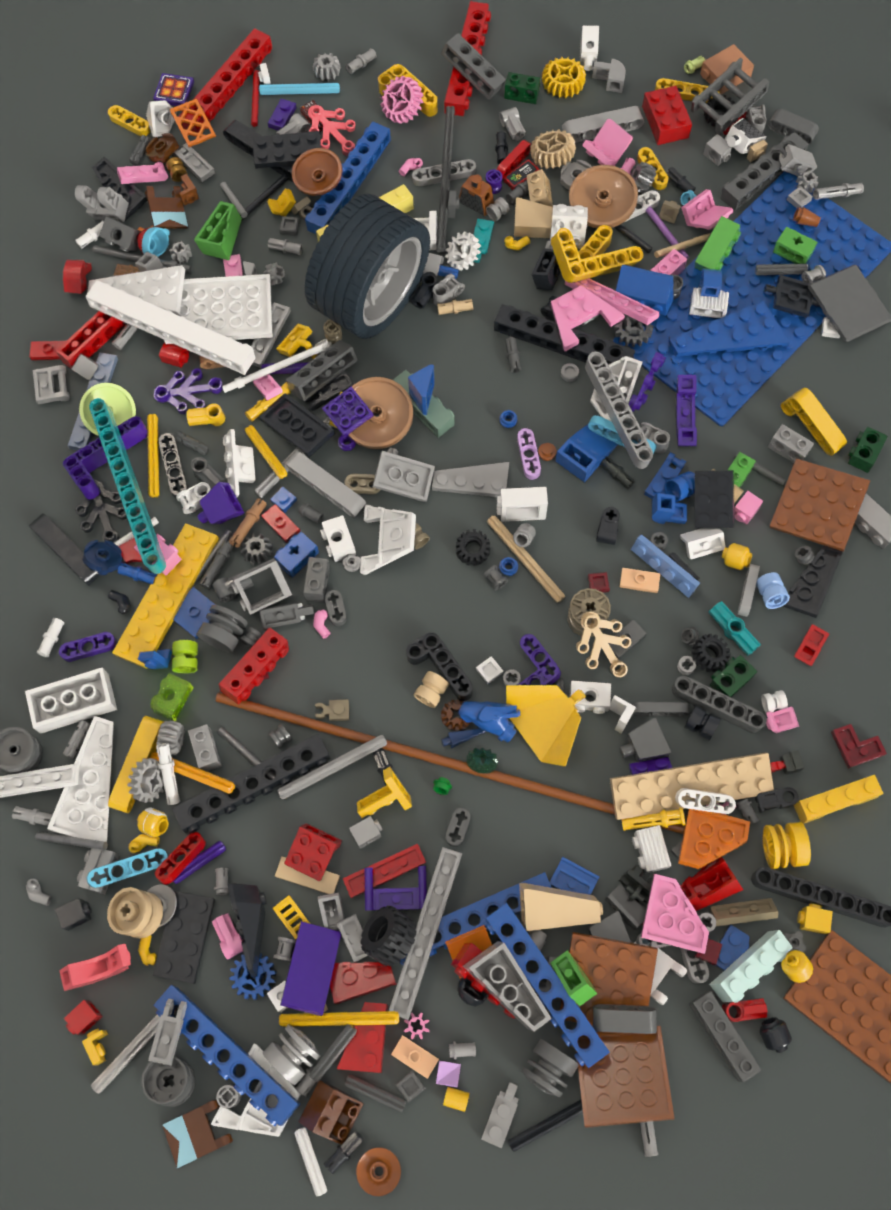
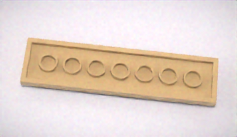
M766 752L610 778L615 818L617 820L660 813L662 809L666 811L678 810L682 806L677 804L675 795L682 788L727 794L734 800L756 797L759 793L774 790L769 753ZM687 793L686 796L681 798L685 802L686 800L695 802V798L688 796ZM708 795L701 798V805L710 804V797Z

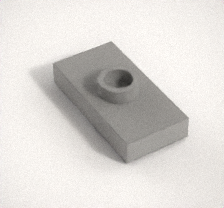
M356 913L337 922L353 962L368 956L361 948L360 940L362 939L363 929Z

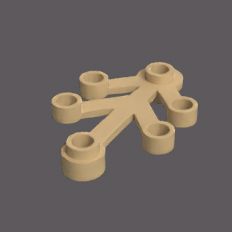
M592 611L584 613L580 620L584 630L581 641L576 644V649L581 654L587 653L589 651L588 642L591 633L595 636L591 655L585 661L586 666L590 669L598 667V657L602 648L611 663L610 671L616 677L625 676L628 671L626 664L617 659L608 643L628 648L631 645V639L627 635L618 637L603 634L599 627L608 628L613 632H619L622 629V623L616 619L611 621L600 619L598 614ZM592 618V622L587 624V620ZM618 623V627L613 629V625ZM624 639H627L626 644H622ZM585 644V648L580 650V646ZM591 660H595L593 665H589ZM617 665H620V668L618 670H615V667Z

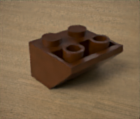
M319 1080L298 1122L311 1132L342 1145L346 1141L364 1103Z

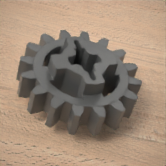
M625 314L624 320L614 326L615 337H620V343L625 341V346H628L629 343L632 344V347H635L637 343L639 346H642V342L647 343L648 339L651 338L653 325L651 323L646 325Z

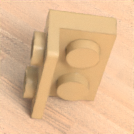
M543 169L528 174L527 182L530 201L540 202V204L553 207L550 180Z

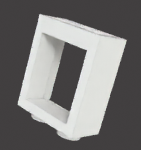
M546 487L501 489V495L497 496V515H501V522L546 519L548 506Z

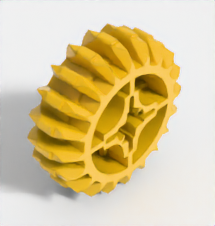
M562 56L560 59L555 57L554 61L550 60L545 65L542 72L544 89L547 90L548 94L552 93L553 97L557 95L559 99L561 96H564L566 99L567 96L573 97L574 94L578 95L586 81L584 66L580 65V61L576 62L575 58L570 60L569 57L567 59H563Z

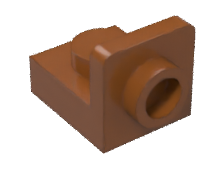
M182 175L181 180L183 184H181V188L183 191L179 194L183 204L187 205L198 200L199 197L196 187L188 175Z

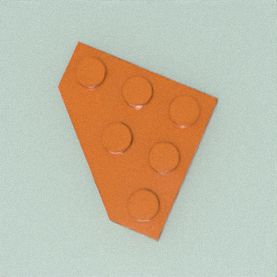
M688 809L678 864L700 869L740 847L748 840L750 821L716 812Z

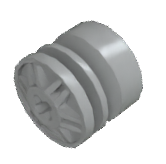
M288 1024L285 1030L290 1037L288 1038L285 1034L280 1033L279 1037L284 1044L280 1046L272 1042L265 1049L263 1055L286 1080L296 1085L305 1075L303 1068L300 1066L302 1062L312 1067L314 1064L308 1056L311 1055L314 1059L318 1060L321 1054L317 1051L315 1044L301 1030Z

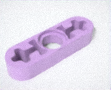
M524 428L518 432L517 442L524 475L526 478L534 480L540 476L541 466L534 433L530 429ZM523 435H526L528 438V445H525ZM530 450L534 453V456L528 458L524 455V452ZM530 463H533L535 473L530 471Z

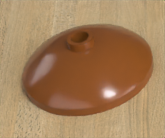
M314 148L304 152L297 158L292 168V179L295 186L301 192L312 196L330 192L337 186L342 177V164L339 157L331 150L325 148Z

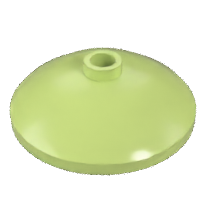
M101 383L88 389L83 395L79 407L83 424L90 432L97 436L99 435L89 409L92 400L101 398L106 402L113 412L117 426L136 415L135 403L131 395L124 388L113 383Z

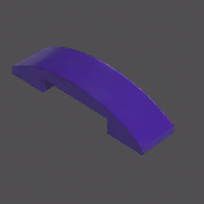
M696 375L677 376L676 433L678 446H697V428H695Z

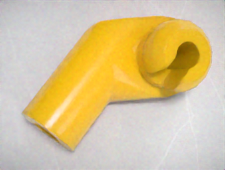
M507 236L504 242L508 249L520 250L530 244V239L528 236H525L516 241L513 237Z

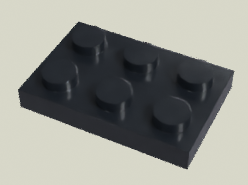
M734 470L695 471V528H734Z

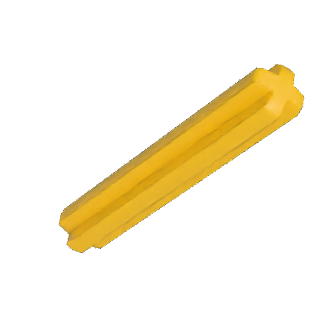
M249 425V427H246V434L278 478L283 479L286 477L287 472L254 426Z

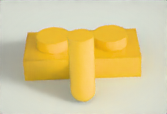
M297 324L276 349L280 354L291 357L300 346L305 347L306 350L313 348L311 343L307 341L312 330L308 326ZM318 354L311 356L312 359H315Z

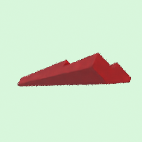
M723 857L703 866L694 877L689 876L680 885L695 911L743 890Z

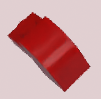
M84 260L66 261L63 270L64 292L82 294L87 289L86 274L92 270L91 263H85Z

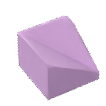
M439 1061L436 1084L458 1087L461 1064Z

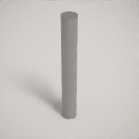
M222 182L220 184L221 188L232 204L235 205L241 217H247V212L227 183Z

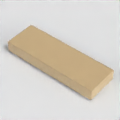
M281 857L275 877L326 894L335 893L340 875L325 871L322 880L317 881L285 865L286 858Z

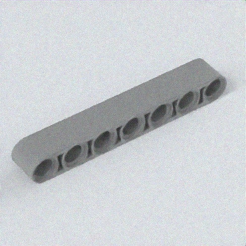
M592 352L588 356L585 370L633 464L639 469H644L649 465L653 457V451L604 356L600 352ZM615 408L621 409L622 412L617 411ZM631 440H636L638 443H633ZM639 456H645L646 460L641 459Z

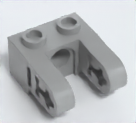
M76 186L75 197L77 201L87 208L86 213L94 220L104 221L105 217H109L120 222L125 221L128 202L122 195L116 193L110 187H100L96 193L88 186Z

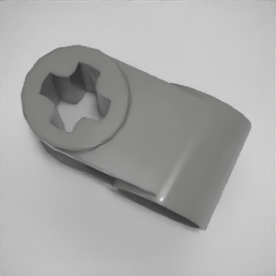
M765 105L750 107L746 111V121L763 133L767 120Z
M453 274L447 275L433 287V303L437 306L438 303L450 302L463 292L465 285L459 283Z
M642 422L640 428L646 439L656 444L655 452L659 454L666 452L670 441L669 433L647 422Z

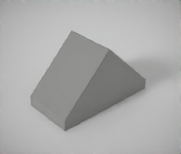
M333 893L318 896L324 928L339 930L337 922L345 919L341 895Z

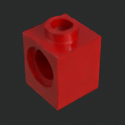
M83 1000L64 1019L68 1023L66 1025L67 1029L73 1035H84L103 1016L90 1000Z

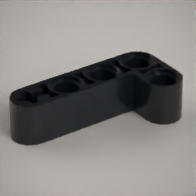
M429 632L407 646V659L411 664L418 665L430 658L441 676L448 681L449 688L458 700L467 701L471 698L472 684L436 633ZM433 640L436 642V645L430 647L427 645V642ZM412 651L420 652V655L417 657H413L410 654ZM439 656H445L447 660L445 662H439L437 658ZM455 671L458 673V676L451 678L448 676V673ZM460 682H461L462 688H463L464 690L467 689V692H466V693H465L464 691H461V692H460V685H459Z

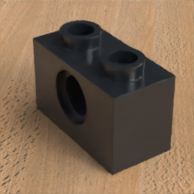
M544 248L531 275L536 289L553 290L561 271L553 249Z

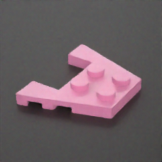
M579 286L551 301L552 311L559 329L564 351L579 344V339L571 330L574 327L599 314L603 316L610 327L623 321L625 317L619 310L583 286Z

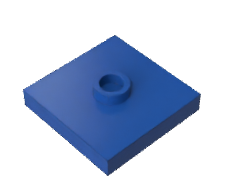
M192 587L173 620L197 639L196 633L203 622L210 623L206 619V615L211 613L209 609L211 605L215 604Z

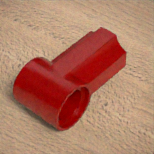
M764 998L743 1000L736 1003L726 1002L721 1007L730 1022L767 1018L768 1011ZM731 1006H734L737 1010L734 1018L729 1014Z

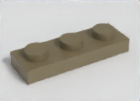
M772 898L710 906V914L714 916L716 926L778 918V910Z

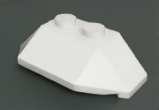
M624 356L608 366L627 403H629L642 361ZM594 389L590 402L601 417L611 421L598 393ZM615 408L617 411L622 412L621 409Z

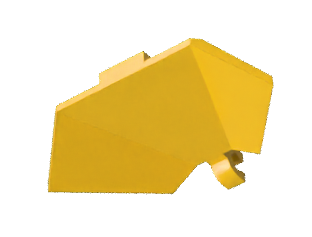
M506 685V704L517 705V709H520V716L510 718V720L538 759L543 763L566 766L581 720L575 705L584 699L586 695L582 690L578 689L571 697H568L557 685Z

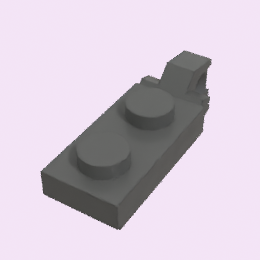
M294 602L259 610L263 629L301 622V620L306 619L305 615L314 614L313 604L303 605L302 602Z

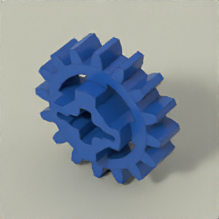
M260 953L259 962L263 965L258 967L255 981L249 979L251 974L248 971L244 955H241V962L234 961L237 967L230 969V971L234 972V976H231L229 980L235 981V984L231 987L232 989L239 988L237 991L239 996L245 993L244 999H249L250 995H252L253 1000H257L258 994L265 997L264 991L272 990L269 984L276 983L272 976L276 975L277 972L271 971L274 963H267L269 960L268 956L261 959L262 953ZM244 968L243 976L240 977L241 969ZM265 974H267L266 981H265V983L263 984V983H262L263 976H264ZM251 984L255 990H247L244 986Z

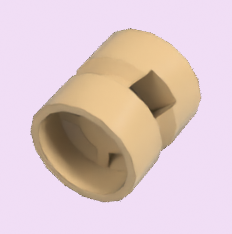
M427 671L422 680L423 685H420L413 695L421 703L431 708H436L441 698L439 694L445 693L449 683L440 675Z

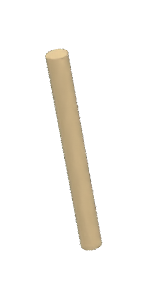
M712 232L655 251L654 255L656 258L668 255L673 249L680 251L706 242Z

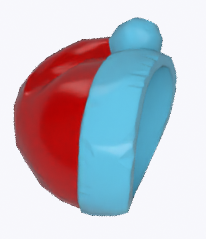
M160 227L142 230L137 238L140 251L143 254L149 252L159 257L168 248L170 231Z

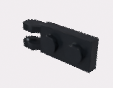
M343 371L306 399L305 402H310L318 396L319 398L309 405L311 411L316 410L323 404L325 405L332 401L340 392H344L349 387H352L354 383L347 373Z

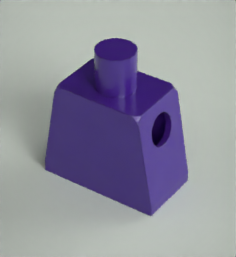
M217 483L200 500V505L204 511L198 514V519L202 523L209 521L211 524H223L244 514L229 483Z

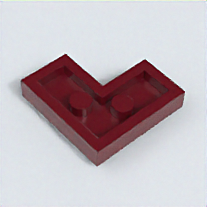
M852 724L831 731L848 769L887 754L879 736L860 742Z

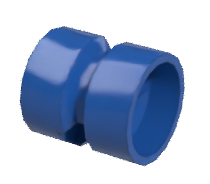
M687 471L666 480L664 484L665 494L675 495V502L694 495L695 474Z

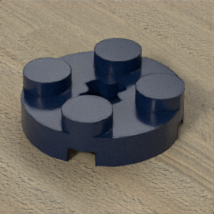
M93 540L85 546L82 561L90 569L98 572V574L107 575L109 572L117 570L121 565L122 551L111 541L98 542V540Z

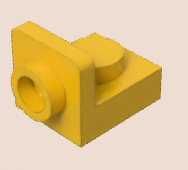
M286 188L277 200L269 198L267 201L273 214L285 217L296 203L292 191Z
M95 1029L87 1034V1039L82 1041L92 1065H100L106 1061L104 1057L106 1051L103 1045L97 1042L108 1035L106 1030Z

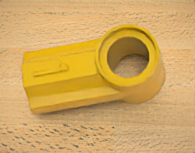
M210 404L206 408L188 409L187 411L189 426L204 424L221 426L226 419L218 404Z

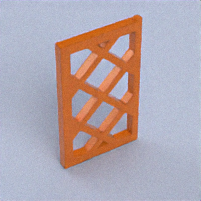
M197 99L169 109L188 147L216 137ZM195 104L198 108L197 111L189 109L190 106ZM183 111L181 117H177L175 112ZM187 113L194 114L192 120L185 119ZM198 116L203 117L204 123L196 122ZM182 122L190 124L187 130L181 126ZM194 125L201 127L199 133L191 131ZM205 128L210 130V134L203 135ZM188 136H196V139L189 141Z

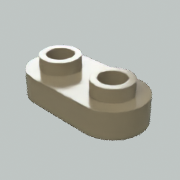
M350 474L345 479V485L357 494H377L380 492V489L370 487L374 482L375 475ZM354 483L357 484L356 487H352L351 485Z

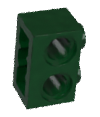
M508 72L504 99L536 104L540 92L541 77Z
M867 426L864 433L860 431L855 440L858 444L856 447L852 446L848 454L851 457L848 464L868 473L873 467L888 436Z
M741 655L736 659L732 657L725 664L726 668L723 671L719 669L712 675L711 678L713 680L709 686L720 693L732 697L758 671ZM734 668H740L743 674H738ZM721 680H726L729 683V687L723 686Z

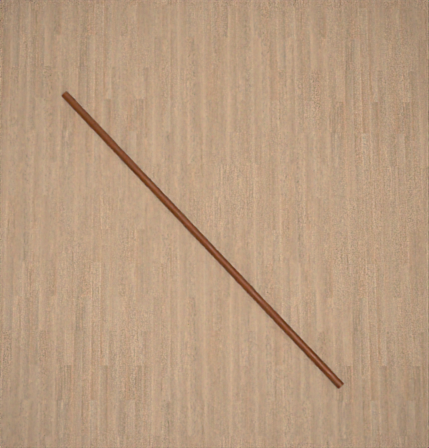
M220 692L216 696V702L363 744L376 738L372 735L248 700L242 701L238 705ZM386 740L387 745L382 747L384 750L615 815L614 804L389 740ZM660 825V827L662 829L684 834L685 825H669L668 828H665L662 825Z

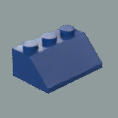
M622 265L616 291L658 311L660 315L666 316L673 302V276Z

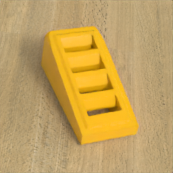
M290 895L273 907V910L295 940L297 938L296 931L299 930L300 923L293 928L291 925L299 918L302 919V922L310 924ZM291 904L292 907L282 914L281 910ZM296 911L297 914L287 921L286 917Z

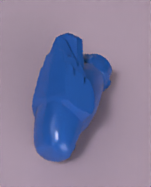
M467 701L462 703L458 714L465 722H473L480 729L497 735L500 741L509 742L517 730L514 728V724L507 718L519 717L520 709H517V705Z

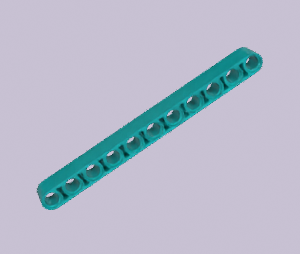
M96 398L91 401L89 409L142 561L152 573H162L166 568V561L113 412L103 399Z

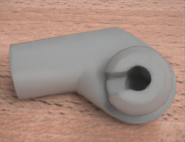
M29 879L26 885L29 899L48 906L52 897L42 893L37 879Z

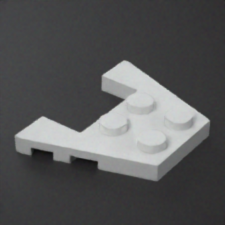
M365 505L364 521L367 523L380 521L378 554L361 557L360 573L363 575H367L414 551L416 515L412 512Z
M254 1043L248 1054L298 1101L301 1094L295 1089L293 1084L286 1080L263 1055L264 1051L259 1045ZM260 1081L254 1090L255 1093L261 1090L262 1084ZM274 1094L268 1098L269 1107L274 1108L278 1103V1099ZM248 1102L242 1115L235 1113L229 1108L226 1109L220 1106L211 1125L279 1137L287 1121L283 1126L278 1124L273 1126L265 1118L267 1114L262 1109L258 1111Z

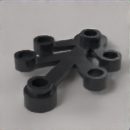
M95 480L100 488L99 495L94 499L85 498L82 504L76 506L75 511L78 516L85 517L88 514L89 506L94 500L96 505L88 519L81 522L80 527L85 533L91 532L96 519L100 516L105 531L103 540L114 543L120 537L112 529L107 512L118 516L121 520L127 519L124 507L117 508L104 503L102 497L111 499L115 504L122 503L121 498L114 500L116 496H120L119 492L105 490L103 484ZM90 524L88 528H84L85 525Z

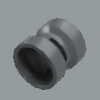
M671 275L673 276V299H677L681 293L683 279L678 275Z

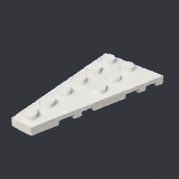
M181 265L89 280L87 294L96 281L106 282L113 288L122 289L129 295L138 296L145 302L154 303L161 309H168L174 314L180 315L185 268Z
M94 716L74 763L79 766L78 785L64 787L48 825V830L70 837L107 842L108 801L110 798L114 723L112 721Z

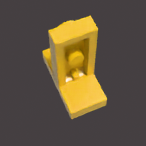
M391 767L383 770L384 781L387 785L357 802V812L361 818L374 814L379 808L393 803L395 799L400 802L404 810L412 807L411 796Z

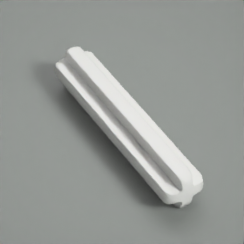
M305 1127L296 1130L294 1134L315 1195L321 1196L327 1192V1187L308 1132Z

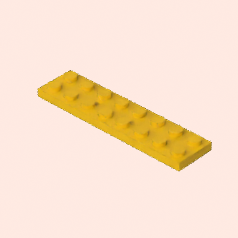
M185 523L173 544L179 551L177 554L182 560L167 576L163 573L157 574L154 583L148 588L112 653L115 656L147 669L145 664L138 660L139 653L157 652L185 597L192 589L204 563L218 542L219 537L217 535Z

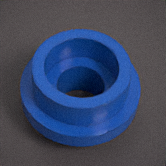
M511 410L504 411L499 418L500 424L505 428L514 427L518 420L517 415Z
M507 557L501 560L499 569L502 574L512 576L518 570V563L515 559ZM511 565L512 568L508 570L505 566Z

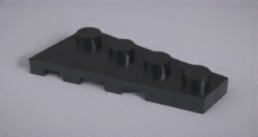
M103 157L92 167L103 187L112 188L128 202L125 221L148 201L146 196L133 183L121 184L117 168L107 158Z
M824 545L808 568L801 574L798 581L790 588L788 592L789 601L783 607L817 618L843 551Z

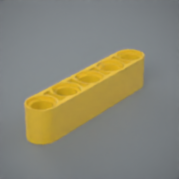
M149 716L143 717L108 801L109 808L124 813H129L132 810L136 799H133V794L129 793L132 787L127 786L131 782L128 776L133 775L131 769L137 768L136 762H142L143 758L149 759L152 752L156 751L158 730L164 721Z

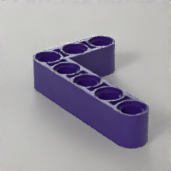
M138 416L132 417L118 425L126 450L147 437V428ZM100 437L71 454L63 461L64 468L86 499H94L100 493V488L89 473L108 462Z

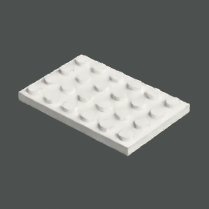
M270 274L184 279L181 309L178 316H184L191 322L200 323L207 329L216 330L221 335L232 337L235 340L273 337ZM164 339L165 344H173V343H171V342H169V341H166V340Z

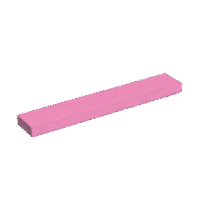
M590 278L574 283L565 281V285L572 289L583 286L621 313L646 325L659 317L658 311Z

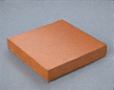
M484 925L445 942L452 961L465 943H473L482 952L492 946Z

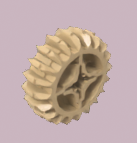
M560 129L557 131H546L544 134L540 133V136L535 137V140L532 141L531 157L540 168H560V165H566L567 162H571V158L575 154L576 145L574 138L570 133H566V130L562 132Z

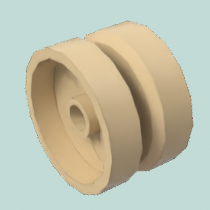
M132 887L123 888L117 892L110 901L107 911L108 923L114 932L139 939L153 934L160 926L163 917L161 900L155 894Z

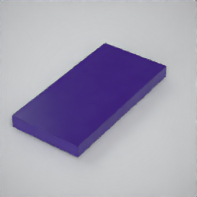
M301 921L280 1006L319 1016L323 1015L341 932Z

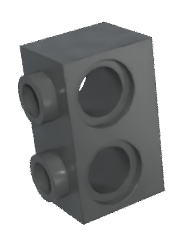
M309 557L303 591L306 601L325 603L330 572L328 559Z

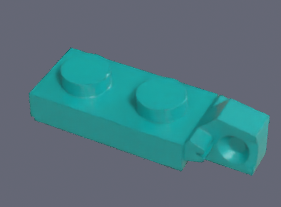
M477 218L473 235L479 240L478 243L481 247L477 249L480 251V254L476 255L478 260H474L473 262L480 263L481 255H486L488 252L494 221Z

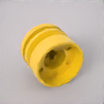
M802 822L787 823L784 829L780 824H776L774 827L772 825L764 826L763 849L766 861L771 869H778L779 866L786 868L789 862L793 867L809 865L811 859L810 841L807 830Z

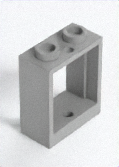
M274 558L232 577L234 583L231 585L235 594L240 593L242 600L239 602L243 610H248L250 615L292 595ZM270 568L281 591L251 605L240 581Z

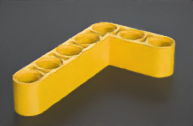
M561 228L551 238V245L564 280L568 283L620 271L622 265L633 267L643 258L642 249L633 246L581 259L570 230Z

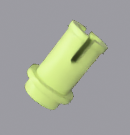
M699 56L692 61L688 60L684 65L685 72L688 74L694 73L696 69L702 67L705 58Z

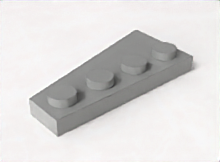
M509 462L434 471L432 491L489 497L500 496L501 489L507 488Z

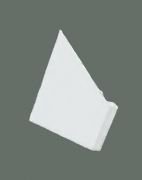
M166 100L150 101L148 104L146 117L153 137L169 133L175 121L169 110L173 107Z

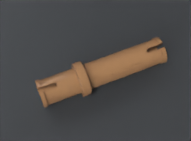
M256 499L251 509L247 510L245 518L229 540L232 546L237 543L235 547H240L254 523L259 521L260 514L267 506L264 500Z

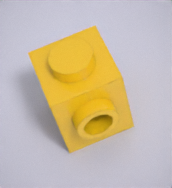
M809 904V906L802 908L797 918L800 930L820 934L830 933L833 911L824 910L821 905Z

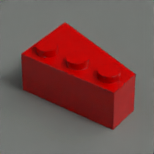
M365 1002L361 1012L387 1011L388 1005ZM355 1025L357 1033L346 1046L337 1069L382 1073L386 1025Z

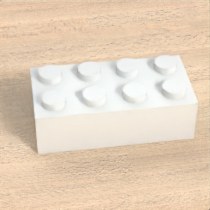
M103 667L25 691L33 728L40 734L117 710L110 677Z

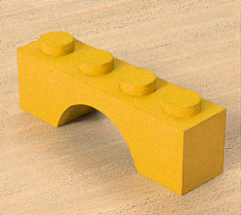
M872 775L800 800L794 805L800 822L804 824L843 808L876 799L884 793L876 776Z

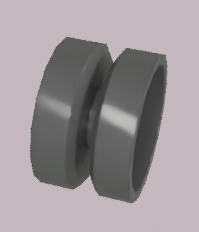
M8 727L0 731V769L9 774L33 771L42 759L43 749L40 742L28 731L19 727Z

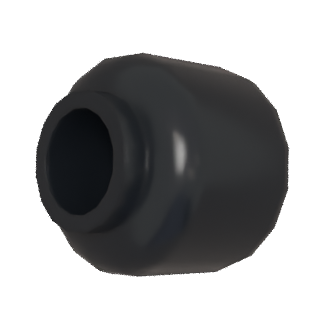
M771 1017L762 1022L759 1033L768 1050H775L777 1053L786 1051L792 1041V1036L785 1021L777 1017Z

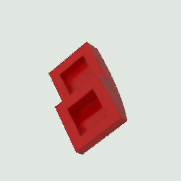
M812 624L798 647L794 658L812 666L829 633Z

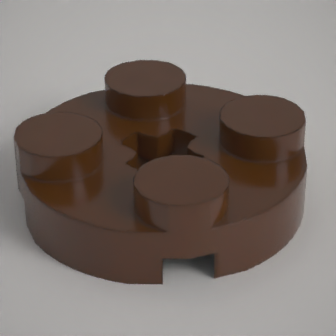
M161 134L162 138L158 139L155 137L148 143L146 155L150 161L165 163L170 159L169 156L179 148V144L172 134Z

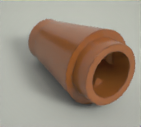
M798 207L793 217V221L796 224L814 227L818 226L821 217L805 207Z

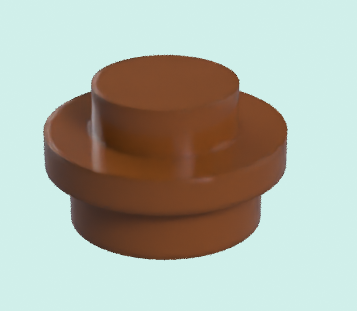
M544 443L538 449L540 458L545 461H550L556 456V447L551 443Z

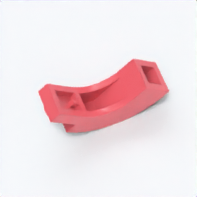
M126 944L118 945L107 953L95 958L68 964L59 970L64 991L96 983L129 969L131 956Z

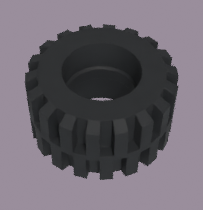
M393 906L381 907L380 910H376L370 916L361 934L362 939L360 940L362 951L385 966H393L394 963L398 964L410 952L411 946L415 942L414 937L417 931L415 930L416 924L414 920Z

